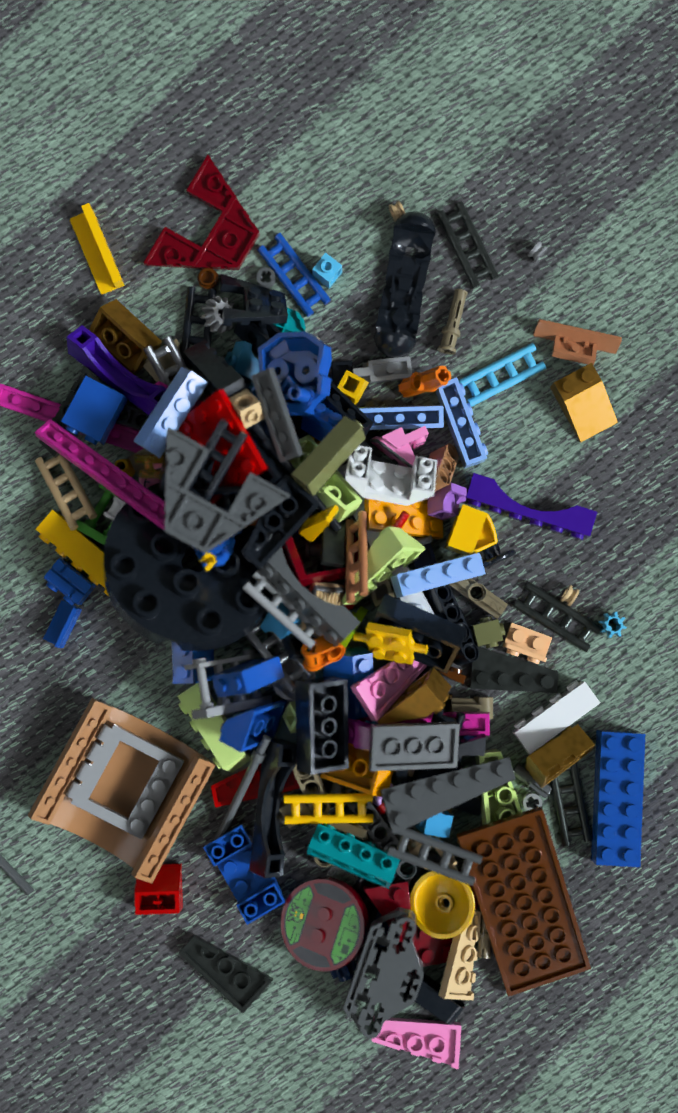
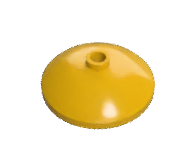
M430 871L418 879L411 892L410 905L411 910L416 915V924L424 933L431 937L449 939L458 936L467 929L473 919L475 900L470 886L466 883ZM445 899H448L450 902L448 907L444 905Z

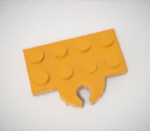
M364 498V511L367 512L368 531L380 532L386 527H392L402 510L410 514L401 528L407 534L415 537L432 535L433 539L443 538V520L427 515L428 498L409 506Z

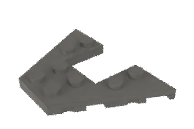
M168 427L164 532L206 554L290 497V494L252 473H249L228 512L189 492L187 489L209 449Z

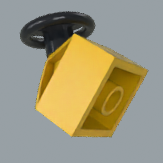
M464 504L458 509V516L455 517L444 547L445 549L464 556L482 551L486 558V561L482 562L484 569L516 554L515 549L501 554L500 547L497 544L496 530L488 513Z

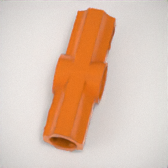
M437 366L424 372H414L411 377L402 379V382L398 384L399 392L405 398L425 392H435L437 388L447 385L448 381L451 380V372L448 371L446 366Z

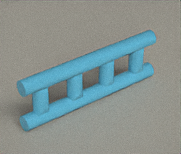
M534 343L458 380L464 387H468L473 396L467 399L471 407L546 369L545 363L542 361L536 364L531 354L536 350ZM523 357L529 368L517 373L512 362ZM505 367L510 378L499 383L493 372ZM486 376L491 388L480 393L475 381Z

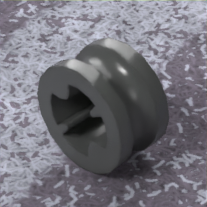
M264 267L257 272V282L260 286L270 288L275 284L276 277L271 268ZM262 274H271V281L268 283L266 280L265 283L262 282Z

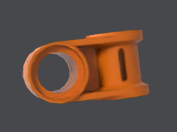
M324 635L314 640L316 643L311 649L305 644L301 647V653L304 656L303 667L310 672L318 671L322 667L340 660L345 654V647L341 643L335 647L325 639Z

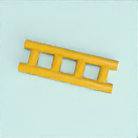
M366 793L284 795V804L291 803V815H285V824L373 823V814H366V802H373V796ZM344 802H357V814H344ZM300 803H313V815H300ZM322 803H335V814L322 815Z

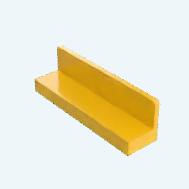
M87 203L81 206L84 213L70 218V222L98 289L103 295L125 285L91 205Z

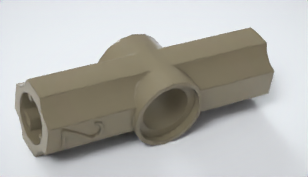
M472 578L449 584L470 602L479 606L495 619L502 615L508 605L487 590L483 584L476 582ZM473 587L481 590L479 599H474L471 596V589Z

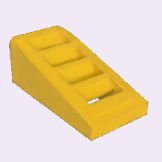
M333 505L310 516L298 530V533L308 541L313 542L331 522L339 507Z

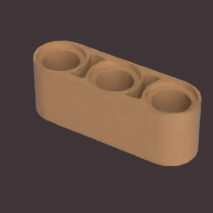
M451 443L436 449L429 455V459L437 460L435 492L450 485L458 462V452Z

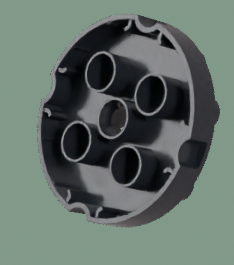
M159 483L147 488L165 501V491L159 490ZM232 494L233 502L238 494ZM221 500L215 506L224 505V500ZM126 503L113 520L104 546V580L114 608L121 618L138 634L156 644L165 640L173 641L179 645L181 651L217 649L239 640L252 631L268 612L242 589L247 582L253 586L257 582L252 576L259 569L249 562L241 552L250 540L255 526L243 528L242 534L234 536L233 553L224 565L212 567L209 571H206L204 568L200 572H195L191 569H184L181 563L184 555L196 554L193 547L164 532V530ZM263 588L260 592L269 601L274 597L266 588Z

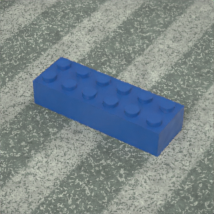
M596 730L591 861L596 865L640 867L645 760L644 733Z

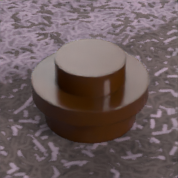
M205 268L199 272L197 280L202 288L208 290L217 286L219 277L214 269Z

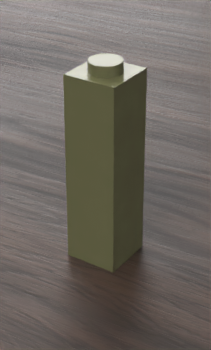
M344 416L292 473L295 482L307 493L314 496L365 440L362 424L355 419L351 420Z

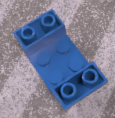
M241 824L203 848L213 866H218L237 900L236 906L248 925L286 901L275 877L263 878L249 871L253 838Z

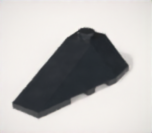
M287 474L276 487L290 494V497L259 517L243 553L259 569L276 554L320 505Z

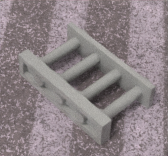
M255 649L242 651L243 656L207 662L206 658L194 659L193 664L184 666L185 670H197L202 704H200V709L191 711L193 719L209 718L273 703L272 695L263 696L259 689L252 691L249 694V699L244 694L235 695L233 698L234 702H230L227 696L218 697L219 701H217L215 706L210 700L205 667L213 666L214 673L217 674L223 671L222 664L230 663V667L239 665L238 661L255 660L254 658L262 657L259 653L255 652Z

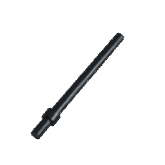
M256 423L251 429L262 441L261 445L266 451L269 450L294 480L292 473L296 469L289 460L280 462L272 436H269L260 424ZM316 494L312 496L320 504L317 508L319 512L327 509ZM335 517L329 523L335 532L342 527Z

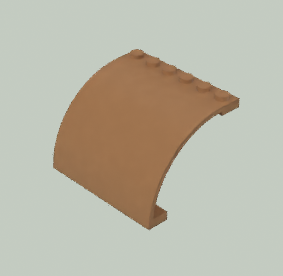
M91 698L28 813V817L32 820L67 830L100 846L133 868L131 874L134 878L153 883L216 765L195 749L146 721ZM104 724L110 727L116 724L184 760L142 839L71 804L73 799L66 796L73 781L82 784V781L75 776L83 762L86 761L93 764L86 756L94 742L104 744V742L97 739ZM120 741L89 798L129 818L159 761Z

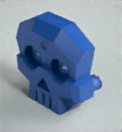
M305 331L277 333L258 348L259 372L274 367L290 416H315L316 406L326 396L330 395L331 378L328 377L332 362L331 347L313 334ZM253 387L250 392L259 401L255 387Z

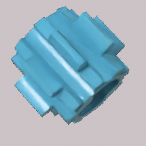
M613 612L612 615L604 613V621H598L603 627L600 632H607V638H612L614 634L620 637L621 629L627 628L623 625L625 617L618 618L617 612ZM611 619H614L613 623L617 624L616 629L613 631L611 630L612 627L608 626Z

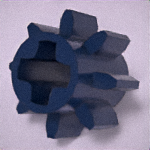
M353 960L339 969L330 971L332 978L338 977L340 982L350 980L354 975L353 971L356 969V963Z

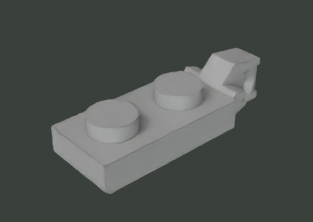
M407 356L369 360L367 363H363V368H354L352 373L370 383L402 380L412 375L411 358Z

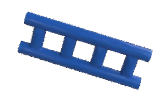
M278 233L274 237L277 241L276 245L269 250L262 245L257 251L274 271L305 315L309 317L314 313L311 306L319 300L326 305L331 299L283 235ZM283 250L290 260L280 267L273 257ZM296 266L303 277L292 283L286 273ZM308 283L315 294L305 300L298 290Z

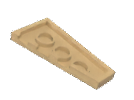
M475 909L473 919L467 929L452 938L438 995L444 999L474 1000L471 986L476 978V973L473 972V963L477 960L478 951L475 949V942L479 940L481 911Z

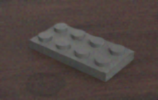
M458 722L371 724L370 771L457 768L460 724Z

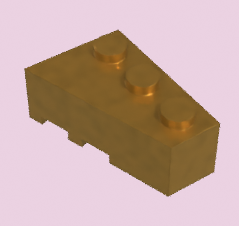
M578 724L574 727H567L560 733V736L549 740L543 747L527 757L525 769L541 789L593 750L595 744Z

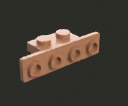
M541 319L538 320L534 330L535 337L554 341L552 357L583 364L592 363L594 365L597 350L616 354L622 342V337Z

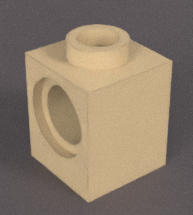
M248 389L229 398L245 428L264 420L260 402Z

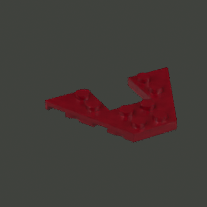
M207 155L186 191L187 194L221 212L220 217L202 247L164 227L144 260V265L239 270L260 235L259 230L251 221L245 209H243L236 195L211 160V157Z
M406 879L392 881L389 889L378 884L363 887L382 916L399 907L411 910L409 887ZM469 885L474 895L475 909L477 910L478 901L473 886ZM392 918V919H389V920L385 921V922L387 923V925L389 926V928H390L391 922H392V921H395V918ZM408 921L402 924V933L400 935L399 942H402L403 932ZM416 924L413 943L418 957L423 962V967L445 963L449 956L452 938L438 939L424 933Z

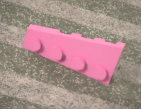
M413 660L412 665L391 661L351 686V689L371 721L377 722L427 665Z
M391 1017L383 1023L380 1034L372 1038V1042L396 1050L402 1049L410 1052L412 1055L418 1057L420 1055L431 1059L433 1062L440 1064L442 1062L458 1069L461 1022H454L452 1025H449L444 1021Z

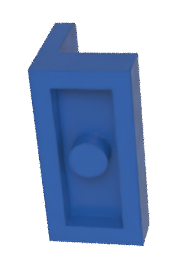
M61 600L43 639L55 644L57 648H64L82 609Z

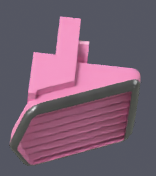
M423 426L405 435L401 427L382 437H373L370 439V442L389 458L396 460L399 463L398 465L412 468L415 460L412 449L415 450L425 445L424 442H426L429 432L426 426Z

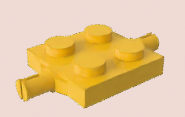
M368 622L366 634L355 632L353 636L354 641L365 642L368 645L369 651L373 653V658L379 660L384 659L399 664L412 665L414 652L423 654L428 652V645L415 643L412 638V632L409 629Z

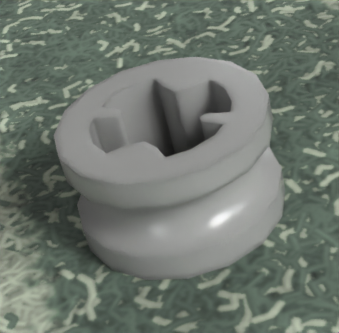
M539 241L527 256L529 258L533 257V261L536 263L547 251L548 247H543L542 242Z
M529 792L523 796L521 803L526 811L534 809L526 805V802H529L527 800L529 797L538 801V803H535L537 806L534 808L542 807V799L536 793Z

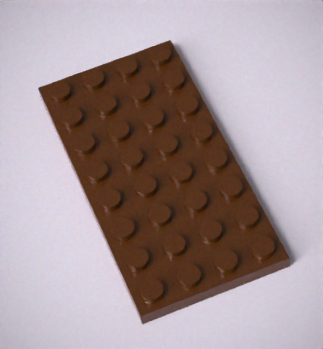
M540 806L456 834L460 848L483 856L481 864L473 862L469 875L475 877L473 889L508 997L590 970L591 966L542 807Z

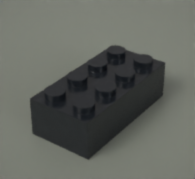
M388 594L384 595L373 620V623L411 630L415 643L428 645L427 654L414 652V660L429 667H434L445 674L450 669L467 630Z
M331 676L295 681L297 770L313 775L349 769L348 680Z

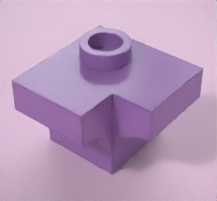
M451 482L450 485L436 491L434 496L428 498L427 515L441 520L458 516L459 504L466 502L467 488Z

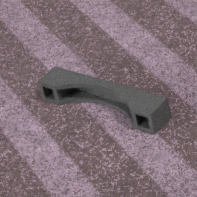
M247 544L241 550L242 553H244ZM282 547L259 569L262 576L269 579L276 586L278 592L284 595L292 603L293 607L300 611L308 619L309 623L316 627L324 635L325 639L335 647L360 624L346 607L326 602L303 587L288 567Z

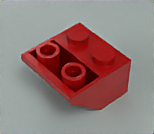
M182 863L162 864L153 883L136 878L135 915L174 914L181 912L183 908Z

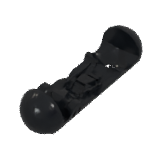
M417 211L402 214L394 223L393 240L389 251V263L386 273V286L382 294L376 322V332L374 334V342L378 350L384 355L393 358L407 355L416 345L415 339L420 322L423 297L422 290L425 285L428 265L431 260L432 243L436 234L431 218ZM406 247L416 248V254H406Z

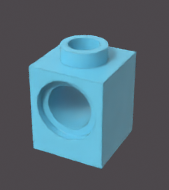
M327 253L321 257L312 269L314 278L328 288L333 285L342 273V265Z

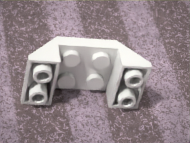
M361 445L348 457L345 479L363 498L409 506L434 496L437 460L416 456L412 468L371 460L372 448Z

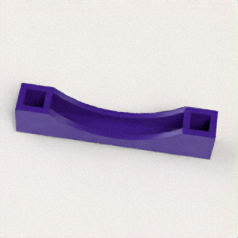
M83 325L67 336L69 355L116 391L125 395L129 401L150 416L167 390L165 387L148 383L129 372L110 354L100 339Z
M476 473L471 475L467 488L466 500L470 506L480 508L483 505L489 507L488 511L501 514L502 511L508 513L509 518L521 521L522 518L528 519L531 525L542 527V524L550 526V531L560 534L566 531L571 533L570 537L578 540H583V537H590L597 516V511L578 505L560 511L530 509L511 499L494 479Z

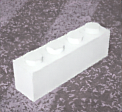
M575 680L566 687L568 691L562 695L557 693L549 699L550 704L546 707L539 706L532 712L533 716L527 721L524 718L514 725L516 729L512 732L527 753L531 754L600 704L585 681L578 683Z

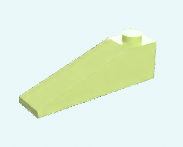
M386 527L381 530L379 537L374 540L367 553L368 595L376 590L378 582L386 579L389 580L394 576L392 572L401 565L405 568L425 550L422 544L401 528ZM359 571L355 575V583L359 582ZM358 592L355 594V602L349 604L346 603L345 593L341 602L343 605H355L366 596H360Z

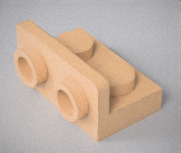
M511 623L502 647L507 648L506 653L516 657L519 654L528 656L527 661L539 665L540 661L546 662L547 660L546 654L552 637Z

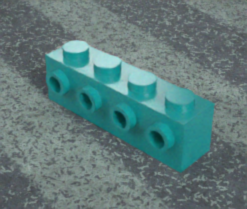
M318 823L308 846L307 854L389 889L400 859L387 855L388 850L382 851L377 849L376 845L371 842L365 841L363 843L356 840V837L350 833L342 834L335 831L336 829L329 824L322 825Z

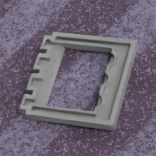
M104 724L97 736V739L104 742V744L94 742L86 756L93 764L86 761L83 762L75 776L82 781V784L73 781L66 796L73 799L71 804L142 839L184 760L116 724L113 727ZM120 741L159 761L129 818L89 798Z

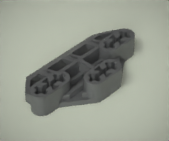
M399 907L371 922L348 989L343 1009L348 1018L351 1015L358 1030L367 1038L377 1037L381 1032L383 1023L414 1003L423 980V962L418 957L413 943L416 931V915L410 909ZM395 918V921L391 922L388 933L384 932V927H381L382 922ZM408 921L403 932L402 942L398 944L400 935L402 933V924ZM375 943L386 946L385 950L381 951L378 961L374 960L378 948L374 947ZM365 971L376 975L375 979L372 978L369 989L365 988L368 976L364 975ZM413 971L412 978L410 980V989H408L407 992H405L407 988V983L410 979V972ZM355 1000L366 1003L365 1007L362 1006L359 1016L356 1013L358 1004H355ZM379 1003L375 1013V1021L370 1024L374 1014V1007Z

